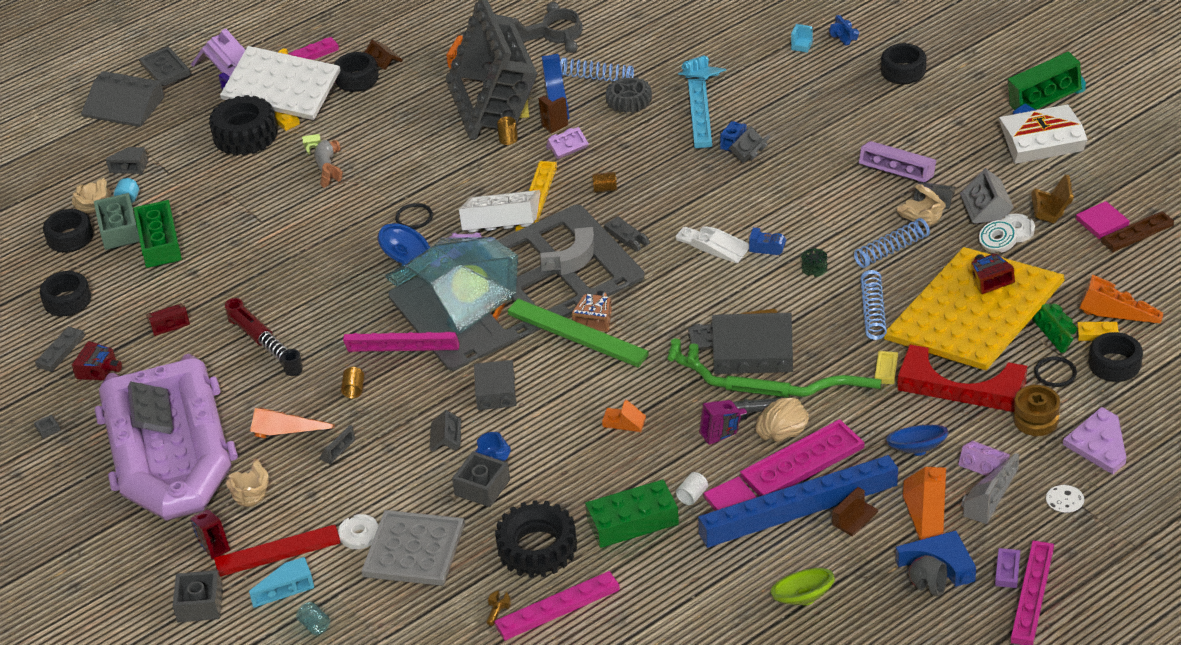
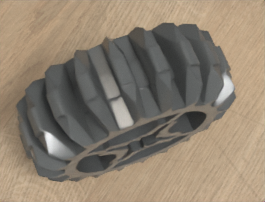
M624 76L623 79L618 78L617 81H612V84H609L606 89V101L609 108H613L614 111H619V113L640 112V109H646V106H649L652 98L650 85L644 79H639L638 77L632 78L631 76L626 78Z

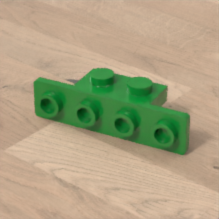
M1043 304L1032 320L1060 353H1065L1073 341L1071 334L1074 335L1078 328L1074 325L1073 320L1062 311L1061 306L1057 304Z

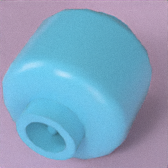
M131 178L121 179L114 190V196L129 193L131 203H133L139 193V186Z

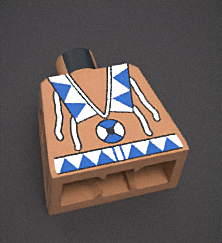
M597 291L596 295L585 294L572 312L573 321L598 331L609 332L612 314L611 298L607 297L604 291Z

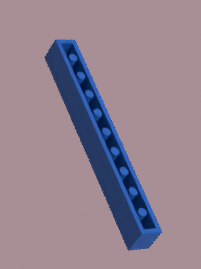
M887 455L698 516L699 535L706 547L709 548L837 506L857 487L865 490V496L896 487L898 483V467L891 457Z

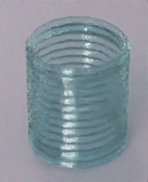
M311 601L302 604L296 613L297 620L313 635L324 633L330 625V617Z

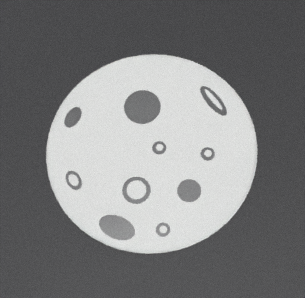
M1058 485L1047 492L1046 501L1052 509L1069 513L1077 511L1083 506L1084 496L1079 489L1073 486Z

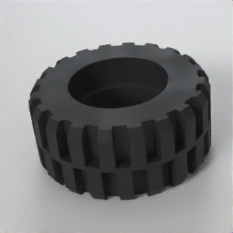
M244 95V97L236 96L233 99L229 98L226 102L218 104V107L213 109L209 117L214 144L226 154L231 153L234 156H246L250 153L255 154L259 150H264L266 146L272 144L278 133L272 105L263 98L259 99L258 96L250 97L249 95Z

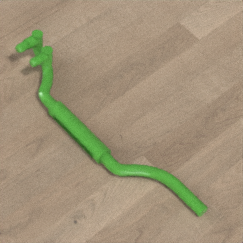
M674 338L671 340L668 352L669 361L675 360L680 365L695 370L709 385L725 387L729 391L789 398L790 395L807 397L824 388L836 385L881 389L882 379L849 375L823 378L806 387L791 386V383L737 376H727V378L716 377L700 363L699 346L697 344L689 345L688 357L681 353L680 339Z

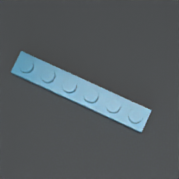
M688 79L694 147H712L706 81Z

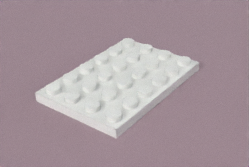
M248 46L220 96L223 100L233 99L236 96L244 97V95H249L250 97L258 96L259 99L263 98L268 101L276 112L314 120L341 70L338 65Z

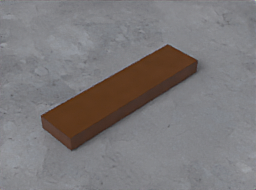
M1161 211L1102 237L1101 243L1111 252H1116L1174 226V220Z

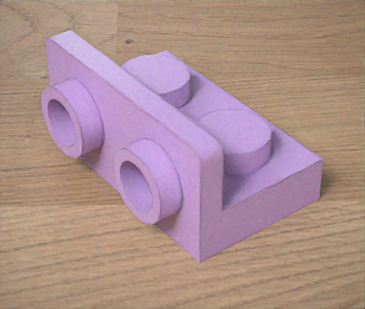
M577 127L574 129L569 128L559 135H552L547 141L546 148L547 150H552L556 159H560L587 148L589 143L580 128Z
M972 440L962 447L958 464L961 467L988 476L1008 460L1010 454Z

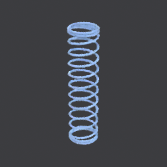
M563 57L560 61L561 72L564 62V70L562 76L566 75L568 77L571 74L572 77H576L578 75L579 78H582L584 76L586 79L591 77L593 80L596 77L598 78V80H602V78H604L605 81H608L609 79L611 81L618 80L617 76L619 73V64L616 65V77L614 80L611 79L613 64H610L609 77L606 80L604 76L606 71V63L603 64V75L601 79H599V61L596 65V76L594 78L591 74L593 70V61L590 62V74L588 77L585 76V71L587 67L586 60L583 63L582 76H579L578 73L580 69V60L577 61V73L575 76L572 74L574 59L572 58L570 62L569 75L566 74L567 58ZM625 64L623 65L622 69V79L624 78L626 71ZM629 65L626 71V78L631 76L633 78L634 68L632 65Z
M918 218L914 222L904 225L903 228H898L897 231H892L891 234H886L885 237H880L879 240H874L873 243H868L867 246L856 249L854 252L855 260L860 267L866 268L870 265V261L875 263L876 258L881 260L882 255L887 257L888 252L893 254L894 249L899 251L900 247L905 248L906 244L911 245L912 241L917 242L918 238L923 239V237L929 236V226L925 220ZM918 221L924 224L927 231L926 235L923 234ZM909 228H911V230L914 232L916 240H913V238L911 237ZM903 231L909 236L910 243L905 240ZM897 234L903 239L904 246L900 244ZM891 237L897 242L898 249L894 247ZM885 240L891 245L892 253L888 250ZM879 243L885 248L886 256L882 253ZM873 246L879 251L880 259L876 256ZM867 249L872 253L874 262L870 259ZM857 251L860 252L861 260L865 266L859 261Z
M868 270L861 275L865 333L868 338L879 340L887 333L881 275L875 270ZM869 274H876L879 276V279L872 277L863 281L864 277ZM869 279H877V280H878V282H876V283H875V282L869 283V284H866V283H865V282H866L867 280H869ZM879 285L878 288H869V289L866 288V286H867V287H874V286ZM868 290H879L878 293H867ZM869 295H880L879 298H867ZM875 300H880V301H881L880 303H872V304L867 303L868 301H875ZM876 305H880V306H881L880 308H873V309H869V308H868L869 306H876ZM870 311H882L879 314H869ZM871 316H882L880 319H869ZM872 321H882V323L870 324V322ZM872 326H881V327H883V328L880 329V330H872V329H870V327H872ZM883 329L885 330L884 334L878 336L872 335L868 332V330L873 332L882 331Z

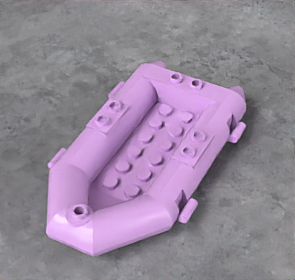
M185 354L179 362L123 376L109 373L99 388L102 406L94 408L97 423L106 424L115 472L108 474L111 490H119L126 499L167 521L202 512L231 469V461L238 458L234 442L229 441L226 443L218 415L214 399L215 395L220 394L217 377L209 379L204 362L191 354ZM130 381L162 387L168 390L173 425L170 434L132 426L128 395Z

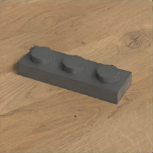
M68 326L35 361L36 367L53 372L85 337L84 331Z

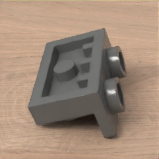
M750 126L729 149L742 163L748 159L752 161L758 155L757 151H762L768 145L766 141L770 136L767 135L765 138H762Z
M925 182L918 183L938 195L946 204V209L951 207L955 186ZM915 188L914 200L918 202L924 200L925 194Z
M712 322L707 325L695 324L688 328V337L691 344H697L699 351L713 348Z

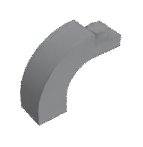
M593 227L574 229L575 242L566 250L540 253L541 270H560L561 275L584 267L591 260L594 253Z

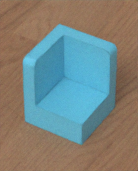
M796 24L791 33V50L808 53L813 44L812 26Z

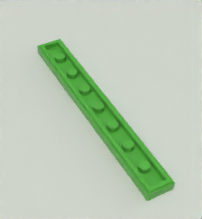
M517 299L508 309V315L635 367L639 368L649 356L648 350L521 299Z

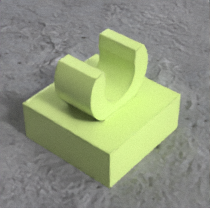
M320 134L302 136L304 148L307 150L308 155H311V148H316L318 143L321 142Z

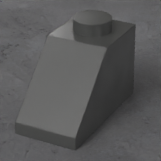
M127 147L107 157L106 163L109 173L143 174L148 158L145 147Z

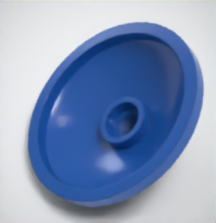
M396 223L384 225L380 229L377 237L378 243L383 252L394 261L404 265H419L424 263L429 257L430 247L425 238L416 230Z
M941 425L911 426L892 432L887 436L886 440L887 444L893 449L921 456L926 454V451L936 448L945 441L948 436V429Z

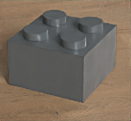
M472 451L452 477L454 494L491 507L510 481L508 463Z
M218 570L176 574L172 606L177 623L220 619L223 586Z

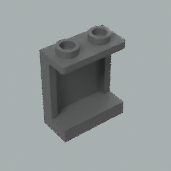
M513 360L474 364L475 396L478 410L517 406Z

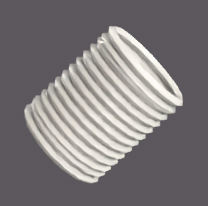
M691 472L676 489L677 497L684 504L693 505L708 488V482L702 474Z

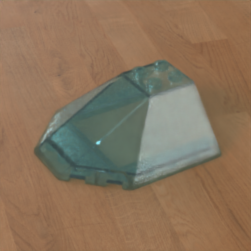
M494 237L440 238L387 273L385 277L397 287L414 275L419 276L431 285L449 316L447 325L460 334L516 295L518 255Z

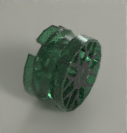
M817 248L804 251L801 256L802 272L808 276L813 274L814 277L825 274L828 269L827 253Z

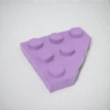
M1103 407L1063 439L1064 446L1111 474H1114L1126 464V453L1119 418Z

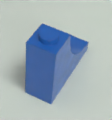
M559 54L542 56L546 97L552 102L561 97L566 99ZM566 99L567 116H568V120H569V110H568V103H567V99Z
M957 531L896 546L895 561L898 567L909 566L915 559L929 555L946 564L947 577L955 587L975 582L976 566Z

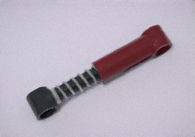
M231 298L225 302L228 321L231 324H236L258 345L265 347L266 350L273 354L283 366L286 375L296 376L302 372L303 366L298 350H287L279 340H276L272 331L244 307L241 299Z

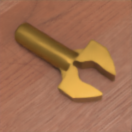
M499 590L490 594L488 604L493 607L486 621L489 626L495 624L494 621L497 620L501 609L510 608L511 601L507 592L499 602H497L500 597Z

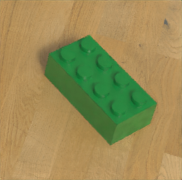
M1069 51L1008 78L1009 102L1014 110L1023 104H1027L1037 110L1082 89L1080 61Z
M169 200L133 207L146 268L182 260Z
M664 479L585 502L587 521L600 548L679 525L678 506Z

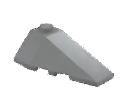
M1015 453L975 485L968 496H964L961 504L964 508L963 517L988 524L1019 469V454Z

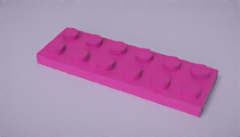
M839 419L740 471V477L759 496H763L794 486L864 448V441Z

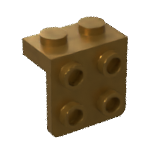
M1065 174L1051 194L1034 188L1031 196L1036 218L1055 224L1058 218L1063 216L1064 210L1068 204L1072 203L1074 198L1069 175Z

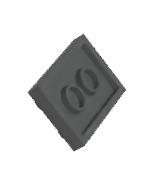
M169 46L139 58L143 68L154 80L161 81L162 86L169 85L174 81L191 75L190 69Z
M130 381L128 395L132 426L170 434L173 425L168 390L162 387Z

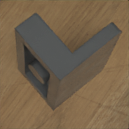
M444 410L431 422L430 450L434 452L444 444L456 451L460 447L461 418Z

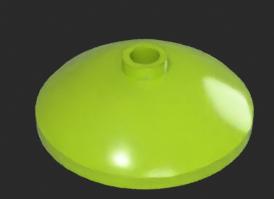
M825 568L802 570L779 580L772 587L771 594L774 600L783 604L810 605L832 587L835 577L831 570Z

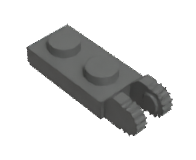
M619 216L604 224V229L609 234L635 251L641 249L640 243L643 246L650 244L649 238L644 233L636 230Z

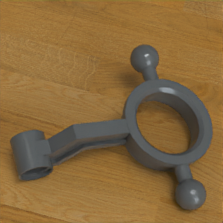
M550 2L546 8L548 13L544 16L542 23L525 27L517 18H513L523 42L544 37L553 43H566L565 50L568 53H574L578 49L577 43L573 40L582 34L583 25L579 15L574 10L560 8L558 3ZM557 20H571L575 23L573 27L566 30H553L548 27Z

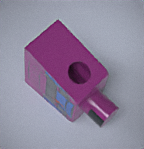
M731 400L703 403L699 433L708 445L735 435L738 432L739 421L748 418L745 408L738 409Z

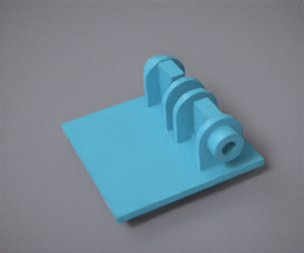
M702 55L683 62V71L679 72L678 75H685L686 78L698 77L699 80H707L709 76H718L720 72L726 71V69L708 66L709 58Z

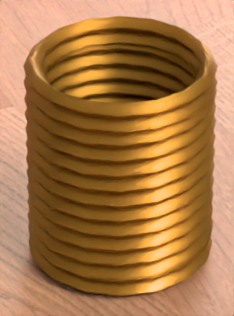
M512 117L500 118L497 121L499 142L503 145L516 143L518 140L516 120Z
M615 171L592 174L594 193L617 191Z
M349 367L344 370L341 393L345 397L357 398L362 394L364 372L361 369Z

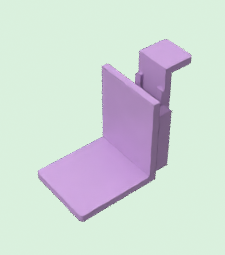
M225 28L219 35L212 37L206 43L191 65L194 67L208 57L222 73L224 72L231 76L245 49Z

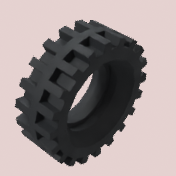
M533 500L531 505H526L523 502L518 509L514 506L511 507L510 514L504 513L502 515V522L498 521L496 524L495 536L501 563L503 565L507 564V569L510 572L516 569L519 576H522L523 573H528L529 578H534V574H541V577H546V572L549 571L555 574L558 572L557 568L559 566L567 567V559L572 561L574 552L577 551L574 519L572 516L569 517L568 510L564 509L561 511V507L557 503L554 506H550V501L538 504L537 500ZM546 532L556 538V541L551 546L540 550H524L518 546L519 540L529 533Z

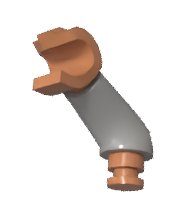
M323 140L315 148L314 156L322 173L320 184L323 188L329 185L332 178L338 182L342 179L343 171L337 166L332 165L330 159L334 153H338L341 150L337 140L332 142Z

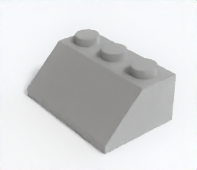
M986 168L960 193L973 223L1001 220L1014 208L1001 179Z

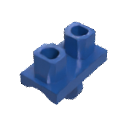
M836 15V22L831 24L829 33L832 37H838L844 45H850L851 40L856 41L858 39L859 31L852 29V23L849 20H844L841 15Z

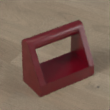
M182 303L146 314L154 336L190 325L187 310Z

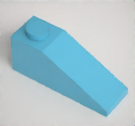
M305 557L284 563L249 590L253 608L313 589V579Z

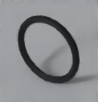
M411 203L397 211L395 220L397 224L418 229L426 226L432 220L433 212L425 204ZM411 207H423L429 212V218L424 223L412 226L401 223L399 215L403 210Z
M1052 356L1040 360L1034 368V374L1041 383L1047 386L1062 387L1074 381L1077 370L1075 365L1068 359ZM1058 360L1067 363L1072 368L1073 374L1065 382L1051 383L1041 378L1038 369L1044 362Z

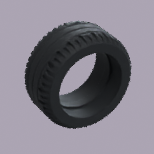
M899 43L892 45L882 53V75L888 81L896 84L917 82L926 73V54L920 47L913 44Z
M351 52L341 56L334 63V65L340 66L341 71L335 82L342 90L348 92L364 91L372 87L378 80L377 62L370 54Z
M77 209L57 211L49 216L43 225L47 245L57 252L69 253L80 250L91 241L93 236V229L88 215ZM68 229H74V230L69 231V232L61 233V232H63V231H65V230H68Z
M61 271L49 276L40 287L43 307L54 316L66 317L77 314L87 307L91 300L88 281L78 272ZM67 291H74L65 296H58L59 294Z
M1120 332L1105 333L1096 337L1090 345L1089 367L1096 376L1106 381H1127L1139 373L1142 366L1143 350L1140 343L1128 334ZM1120 354L1127 357V359L1111 360L1104 357V355Z

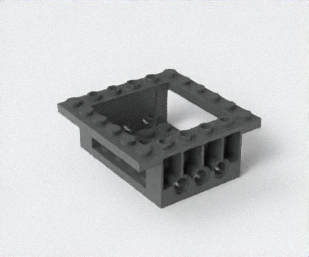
M478 0L475 3L473 15L469 18L467 30L464 31L461 45L457 48V55L452 60L450 72L446 75V83L453 96L469 138L473 140L477 139L482 126L498 129L497 121L502 117H512L516 120L517 124L538 75L512 17L494 14L488 0ZM462 77L484 81L482 91L477 96L475 107L471 104L462 82Z

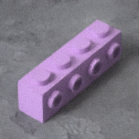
M869 141L861 146L859 163L902 177L915 179L919 182H926L934 177L936 159Z

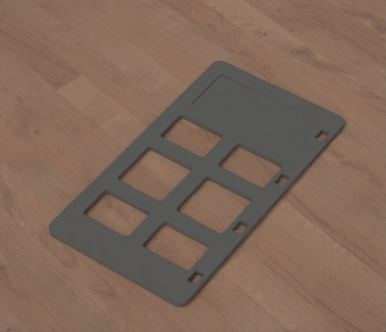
M576 204L391 289L388 295L391 302L417 333L456 332L460 343L459 350H432L448 370L455 371L478 358L485 357L520 340L528 334L542 329L524 321L509 329H504L485 308L486 304L489 305L492 301H498L507 295L514 302L517 299H521L535 305L522 289L550 275L558 274L577 296L548 309V311L568 317L572 314L575 307L571 309L567 307L573 304L577 306L585 294L596 295L597 291H604L607 297L628 286L630 287L642 281L645 273L582 205ZM559 225H565L573 235L576 228L593 227L594 253L592 257L605 268L613 279L594 288H589L575 272L561 275L560 270L542 271L541 266L516 278H512L493 256L525 241L529 242L539 254L556 252L540 234ZM478 263L482 264L499 284V286L488 290L484 298L475 299L476 302L472 303L457 300L451 292V279L456 270ZM623 280L625 281V283H623V284H621V285H619V286L616 284V283H618V282H620V281H623ZM522 328L526 329L525 331L519 334L517 333V331ZM472 352L475 353V355H473V356H471V357H469V358L466 357V355H468V354H470V353H472Z

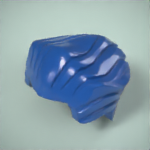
M488 432L482 434L477 439L478 448L475 452L501 461H505L508 458L511 448L499 432Z

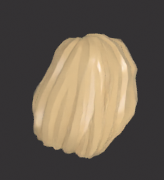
M102 178L97 183L77 185L76 192L73 193L72 205L75 206V209L81 210L86 214L95 213L93 201L111 197V190L106 187V179Z
M918 184L915 188L925 194L924 200L918 202L908 199L905 204L897 207V212L902 218L912 222L922 218L928 226L934 225L940 220L946 204L932 190L924 187L922 184ZM918 221L919 225L924 226V224L921 221Z
M781 398L772 402L763 410L761 415L758 416L755 429L763 440L783 441L788 437H796L804 431L805 426L809 423V414L798 399Z
M253 459L252 471L249 473L244 472L243 474L240 472L229 474V479L226 480V485L233 499L240 506H255L264 499L269 476L257 459Z

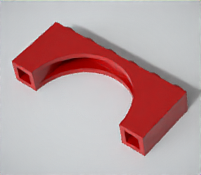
M910 344L898 374V390L1014 412L1015 397L1017 392L1025 387L1028 366L1008 362L1004 370L990 380L970 384L958 383L942 377L932 368L929 363V348Z

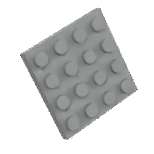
M384 510L362 568V576L444 586L465 525L464 518Z

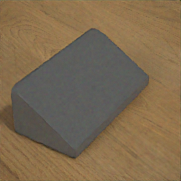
M349 425L324 449L319 457L320 460L331 464L355 441L352 425Z

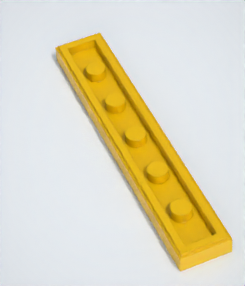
M539 161L529 189V191L540 190L537 219L534 223L539 221L557 169V162ZM519 224L516 226L515 231H519L525 227H521V224Z

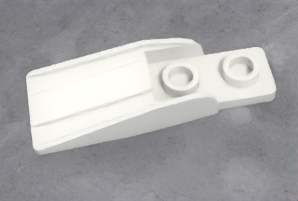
M708 226L702 227L700 231L683 227L676 235L677 241L690 244L699 250L734 263H739L749 250V243L717 228Z

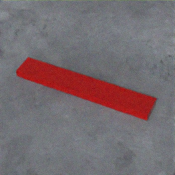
M334 524L218 556L214 560L219 575L222 577L341 544L336 525Z

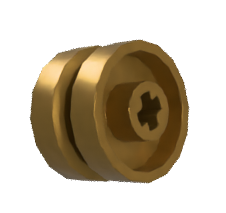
M1029 385L1017 392L1014 402V424L1018 430L1031 436H1045L1052 433L1059 423V395L1053 389L1042 385Z

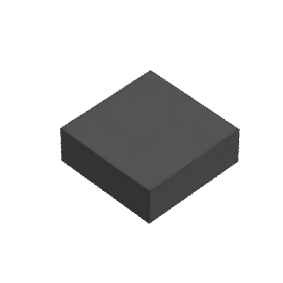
M52 415L34 422V426L42 438L60 431V427Z

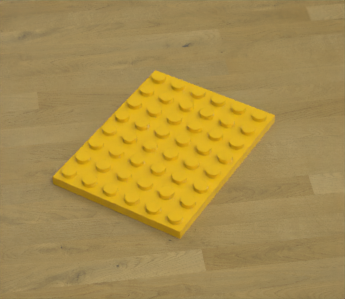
M963 247L887 329L884 339L907 347L910 344L927 347L930 354L987 371L1040 310L1042 305L1047 302L1065 281L1064 274L1003 258L1014 267L1015 283L981 294L973 279L971 263L979 254L984 255V257L991 254Z

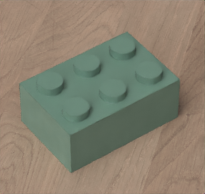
M129 193L93 201L105 250L140 242Z

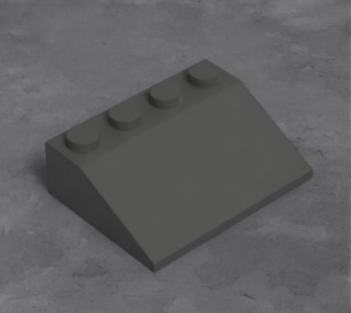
M102 71L92 84L81 116L141 127L164 99L161 81Z
M792 312L712 315L714 374L793 372Z

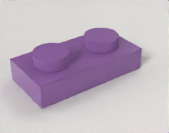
M998 549L995 586L1017 588L1020 550Z

